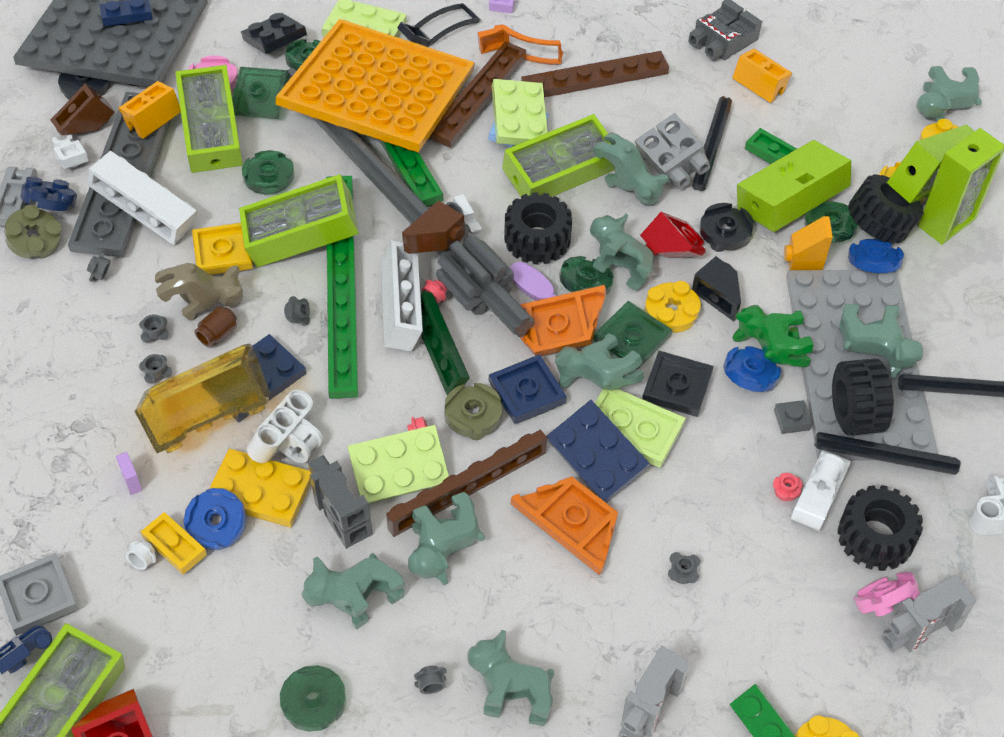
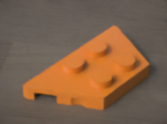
M605 285L520 304L535 322L533 327L527 329L526 335L519 338L535 356L557 353L566 346L578 348L592 344L606 297Z
M573 477L559 480L553 485L547 484L537 487L536 492L521 497L520 494H516L511 497L510 504L598 575L603 572L618 518V512Z

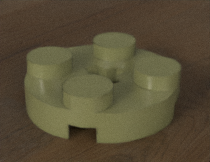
M27 205L8 217L5 224V241L8 248L20 257L31 259V256H40V258H45L54 253L59 246L61 224L50 213L39 209L35 205ZM28 230L38 231L39 236L32 235L29 237L27 235Z
M474 383V386L465 387V384L455 387L445 399V422L459 435L469 437L472 440H481L485 435L494 431L501 422L502 405L499 394L493 388L482 383ZM476 406L479 407L478 413H468V407L472 409Z

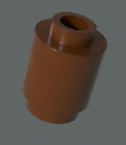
M218 306L197 324L198 328L194 330V333L198 340L206 347L217 345L237 328V317L229 308Z

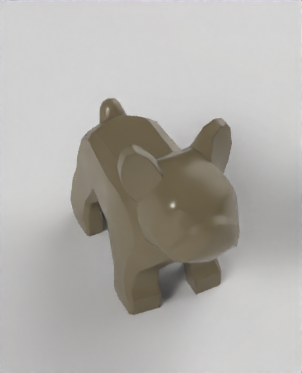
M192 263L177 265L155 274V282L162 283L156 288L157 296L164 302H167L173 295L180 294L183 300L188 303L182 309V315L190 321L195 318L197 313L214 307L217 303L233 308L243 298L242 286L238 280L239 267L236 265L230 267L221 277L212 276Z

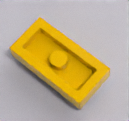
M165 512L140 531L142 538L150 543L182 575L207 555L205 548Z

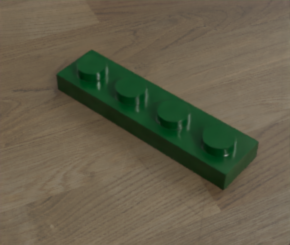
M422 291L420 294L421 336L446 395H448L455 387L466 384L470 377L433 293Z

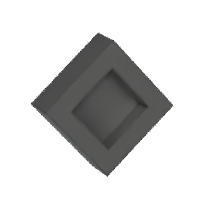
M804 400L777 403L775 405L774 412L781 434L810 430L812 423Z

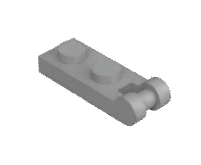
M7 167L0 187V226H5L8 217L12 213L26 206L27 203L20 197L21 189L27 177H37V170L35 168L18 170V167Z

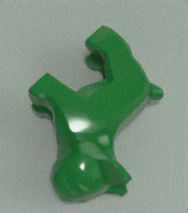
M751 305L736 313V318L739 320V328L732 336L733 341L742 342L753 337L758 340L764 352V357L770 362L794 367L809 366L811 359L807 356V353H812L813 351L811 337L806 336L799 339L798 328L791 327L789 329L790 326L803 324L804 317L801 310L795 311L792 314H766L759 305Z

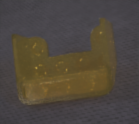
M248 343L150 387L143 393L134 412L156 453L158 454L164 450L167 453H171L183 446L182 441L186 438L187 433L195 429L197 432H202L213 425L212 422L223 417L224 420H228L238 415L240 411L241 413L248 412L249 415L261 412L266 408L265 404L268 403L270 391L251 343Z

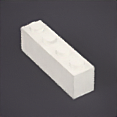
M111 150L89 168V187L172 245H175L194 227L196 209Z
M391 240L381 260L384 347L412 351L422 333L418 253L408 254L404 252L402 242Z

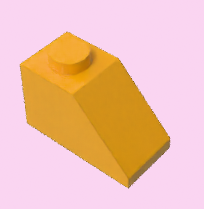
M824 216L791 234L789 245L784 247V261H788L789 270H823L833 238L829 217Z

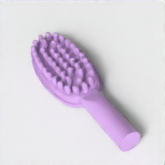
M516 262L510 266L514 272L513 283L516 287H519V290L526 293V296L529 295L530 298H534L533 300L556 296L553 293L554 288L549 280L532 266L523 262Z

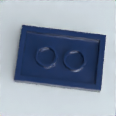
M268 334L201 382L203 388L239 423L307 373L306 367L274 337Z
M589 400L546 436L547 441L592 492L606 503L650 467V463L592 400Z

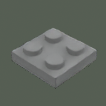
M56 553L0 576V596L16 636L26 632L33 626L43 625L78 610Z

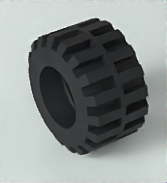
M878 174L870 175L850 200L848 205L849 214L854 222L872 237L883 242L901 243L923 216V205L920 203V200L909 203L887 184L890 177Z
M534 192L530 196L527 194L521 195V199L516 198L512 201V205L507 207V213H505L504 242L508 251H512V255L515 258L521 257L522 262L532 261L533 264L538 265V262L548 264L551 259L556 261L560 259V255H565L571 243L573 218L571 210L567 209V204L564 201L559 202L560 198L556 196L550 197L548 193L538 195V192Z
M878 358L841 361L835 368L832 380L833 407L838 424L847 436L883 433L890 427L894 409L893 389L889 374L883 362Z
M875 485L868 486L866 491L860 489L856 492L855 496L852 495L840 519L837 533L840 535V546H846L844 550L846 555H853L855 557L853 561L858 565L860 562L865 563V568L872 570L873 566H876L879 571H885L887 566L891 569L898 568L900 563L904 564L909 556H911L922 534L923 527L921 525L923 518L922 515H918L920 509L916 504L912 505L910 503L912 499L908 495L904 497L900 495V490L894 488L891 491L888 490V486L881 485L880 489H876ZM877 521L883 523L890 528L893 534H880L871 529L867 522Z

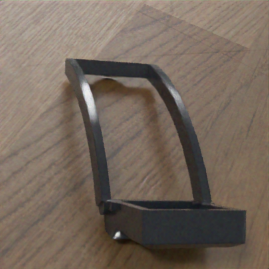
M464 3L439 9L423 18L414 26L400 22L397 28L409 41L429 47L446 34L460 27L479 23L481 19ZM457 9H463L472 17V19L453 24L432 39L420 29L433 18Z

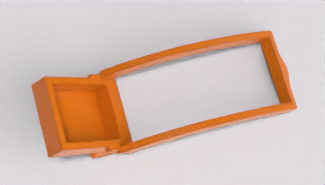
M503 24L495 25L493 29L477 32L481 54L499 49L505 41L510 43V35L528 43L558 46V59L540 58L526 54L525 60L543 64H562L563 50L561 49L560 40L528 37L513 31Z

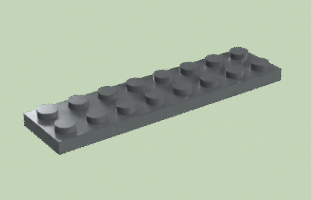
M125 92L121 106L139 93ZM118 111L101 158L111 150L151 178L171 120L142 139L138 136L135 128L130 130L127 127L122 113ZM89 187L68 242L70 252L97 255L104 251V255L123 257L136 219Z

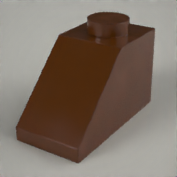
M84 84L50 121L62 136L99 130L103 124L110 120L115 111L104 97L87 84Z
M438 200L402 232L404 252L411 254L448 250L452 243L457 240L461 241L465 234L464 215Z

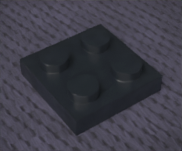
M275 13L263 22L249 25L247 29L241 31L245 42L262 53L268 54L306 36L307 32L304 25L283 13Z
M659 350L642 399L654 405L698 417L714 366Z

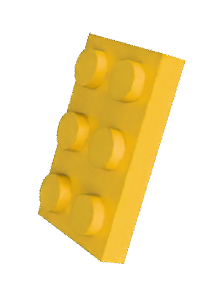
M228 449L209 489L221 488L235 494L244 504L246 515L291 528L311 485L310 474L312 473L309 470L273 460L266 463H258L252 460L247 453Z

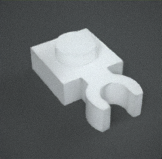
M71 134L66 135V139L61 141L57 140L56 137L52 138L55 156L63 169L77 167L81 163L88 161L87 153L79 140L73 141Z
M464 194L454 197V203L459 205L464 213L465 233H467V236L475 235L481 240L479 234L482 231L481 226L475 220L474 212Z

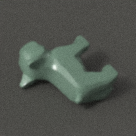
M932 66L928 75L933 79V82H924L923 89L928 93H924L919 97L916 105L917 110L926 118H935L938 122V120L945 118L947 110L967 109L974 104L980 106L982 100L979 97V76L977 70L973 67H964L962 74L966 79L963 82L951 80L946 75L942 66Z
M613 132L604 136V139L611 144L598 142L593 147L597 158L605 157L615 165V174L608 173L605 177L608 187L613 188L617 186L627 191H634L636 193L635 198L643 205L649 206L658 203L663 195L662 187L669 181V177L665 174L656 176L649 174L639 150L632 142Z
M625 213L617 219L609 215L595 218L590 226V233L600 243V256L596 258L593 267L602 273L611 265L628 268L631 278L628 279L626 285L635 291L639 290L654 269L653 262L655 257L653 252L625 233L624 226L628 219V214Z
M845 304L840 321V333L843 336V348L845 350L883 356L889 363L891 379H895L901 369L912 368L917 361L922 359V344L906 338L897 321L899 306L886 305L882 320L864 324L857 316L859 314V305Z
M610 333L605 335L602 341L590 344L581 351L575 347L566 346L555 356V363L560 373L559 385L562 389L567 388L577 377H584L605 390H614L639 383L644 379L643 371H636L635 369L642 365L641 356L635 351H631L624 358H618L613 352H608L618 345L617 338Z
M465 492L452 496V503L457 508L451 510V515L456 519H436L426 505L413 510L412 517L415 523L412 524V529L415 534L420 535L419 546L408 558V568L413 574H417L423 579L435 577L443 585L448 584L446 569L449 568L446 560L447 557L454 552L473 545L476 540L483 541L485 539V535L479 530L474 504Z
M374 553L370 554L369 558H365L341 572L329 570L319 557H315L313 559V572L304 582L302 597L312 607L333 604L340 611L350 615L354 628L358 629L369 620L365 612L369 608L366 599L372 590L385 592L388 601L393 605L404 597L405 591L403 588L405 583L396 569L389 567L386 563L379 560Z
M501 630L494 639L480 640L475 646H472L468 650V663L483 675L485 686L489 693L485 700L484 715L499 718L506 700L527 697L532 706L529 723L544 726L553 703L551 681L554 676V670L548 669L545 671L541 667L512 660L506 650L505 630Z

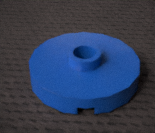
M879 239L860 240L858 245L855 243L851 244L848 252V260L853 266L872 273L894 272L901 268L904 253L900 247L897 246V249L892 247V243L883 242Z
M746 346L745 349L738 350L739 347H735L727 353L723 365L725 374L739 387L750 391L764 392L773 389L777 385L781 375L780 366L777 367L775 363L766 359L762 349Z
M211 488L205 490L206 492L200 495L197 494L191 499L185 510L184 526L187 533L207 550H221L230 547L241 537L246 527L247 515L244 504L235 494L226 489ZM220 515V523L213 525V518Z

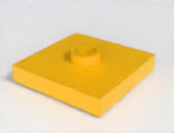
M241 223L192 229L196 265L210 275L225 273L230 267L235 265L239 267V271L253 269L252 259L244 248Z

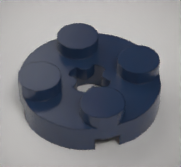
M37 177L26 178L20 195L24 202L30 204L31 199L38 202V208L51 211H67L69 205L72 208L75 207L77 200L76 192L69 188L67 181L55 179L53 182H47Z

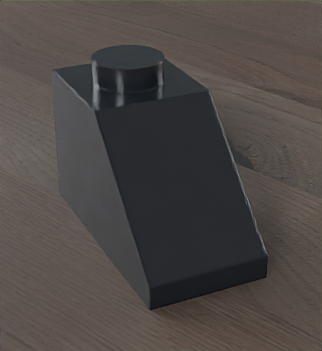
M715 256L695 273L692 290L701 299L734 322L737 319L736 313H739L741 305L738 274L730 264Z

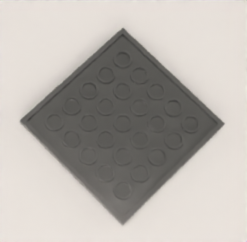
M53 0L13 56L15 65L149 87L157 81L162 82L208 1L149 0L153 20L103 26L99 4L126 0Z

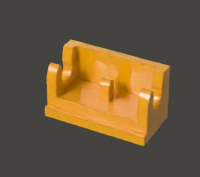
M753 48L739 56L732 79L771 103L775 100L777 93L780 95L784 93L792 72Z
M159 81L119 107L127 127L130 130L135 128L138 136L142 139L181 113L174 89Z

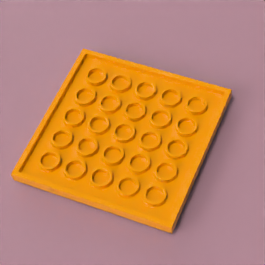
M339 19L277 94L276 105L419 153L474 71L475 62Z

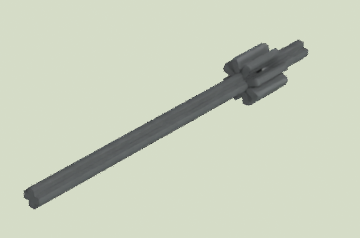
M294 68L288 69L286 76L280 78V84L283 87L295 74L296 70ZM313 118L410 224L429 209L355 131ZM469 235L463 244L457 240L450 245L448 250L436 251L440 255L437 263L442 267L436 271V277L465 310L471 311L474 315H480L484 313L485 308L488 306L502 323L518 337L526 335L527 329L534 326V319L509 294L512 287L508 283L514 279L513 270L485 241L479 240L475 235Z

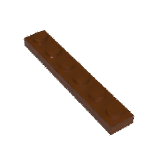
M505 41L450 105L429 139L451 148L493 98V79L507 80L526 58V49Z
M662 51L521 76V81L543 83L544 97H550L666 75L669 72V65Z
M541 429L533 434H526L511 446L498 449L489 458L472 463L465 471L457 475L448 476L441 484L432 489L422 490L410 501L395 505L386 513L387 529L393 537H396L412 528V524L415 523L412 517L414 509L426 505L431 513L436 515L454 505L451 500L452 496L462 492L470 496L546 454L547 448L546 435Z

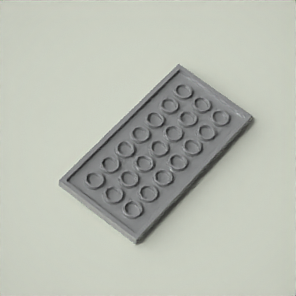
M788 270L786 279L792 313L801 310L804 317L803 324L794 326L798 328L799 339L810 336L813 342L812 353H807V356L811 359L808 367H802L814 441L816 434L823 432L938 454L924 391L900 390L898 388L899 375H920L917 363L912 368L901 369L895 379L890 378L893 389L894 409L890 427L886 432L847 436L840 428L834 412L832 380L835 368L841 361L878 358L883 362L890 377L889 363L883 356L855 353L843 348L844 341L840 333V321L845 304L859 305V314L857 316L864 324L882 320L886 305L899 306L897 321L902 328L904 336L912 340L897 272ZM815 447L818 460L822 450ZM831 452L850 461L873 460Z

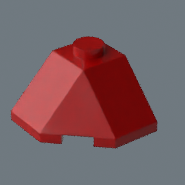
M660 212L640 234L646 242L645 246L655 256L659 254L668 258L703 256L706 253L705 248L701 246L704 243L702 237L687 221L664 212Z
M134 689L101 702L71 727L74 737H153Z

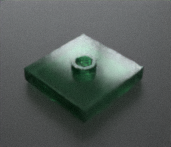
M240 67L232 97L235 115L279 119L282 107L276 105V96L289 80L290 74L288 70Z
M627 301L595 332L593 340L595 342L602 341L605 335L610 333L618 341V345L610 349V352H613L619 358H624L629 352L635 351L641 356L643 365L672 336L673 330L630 301Z

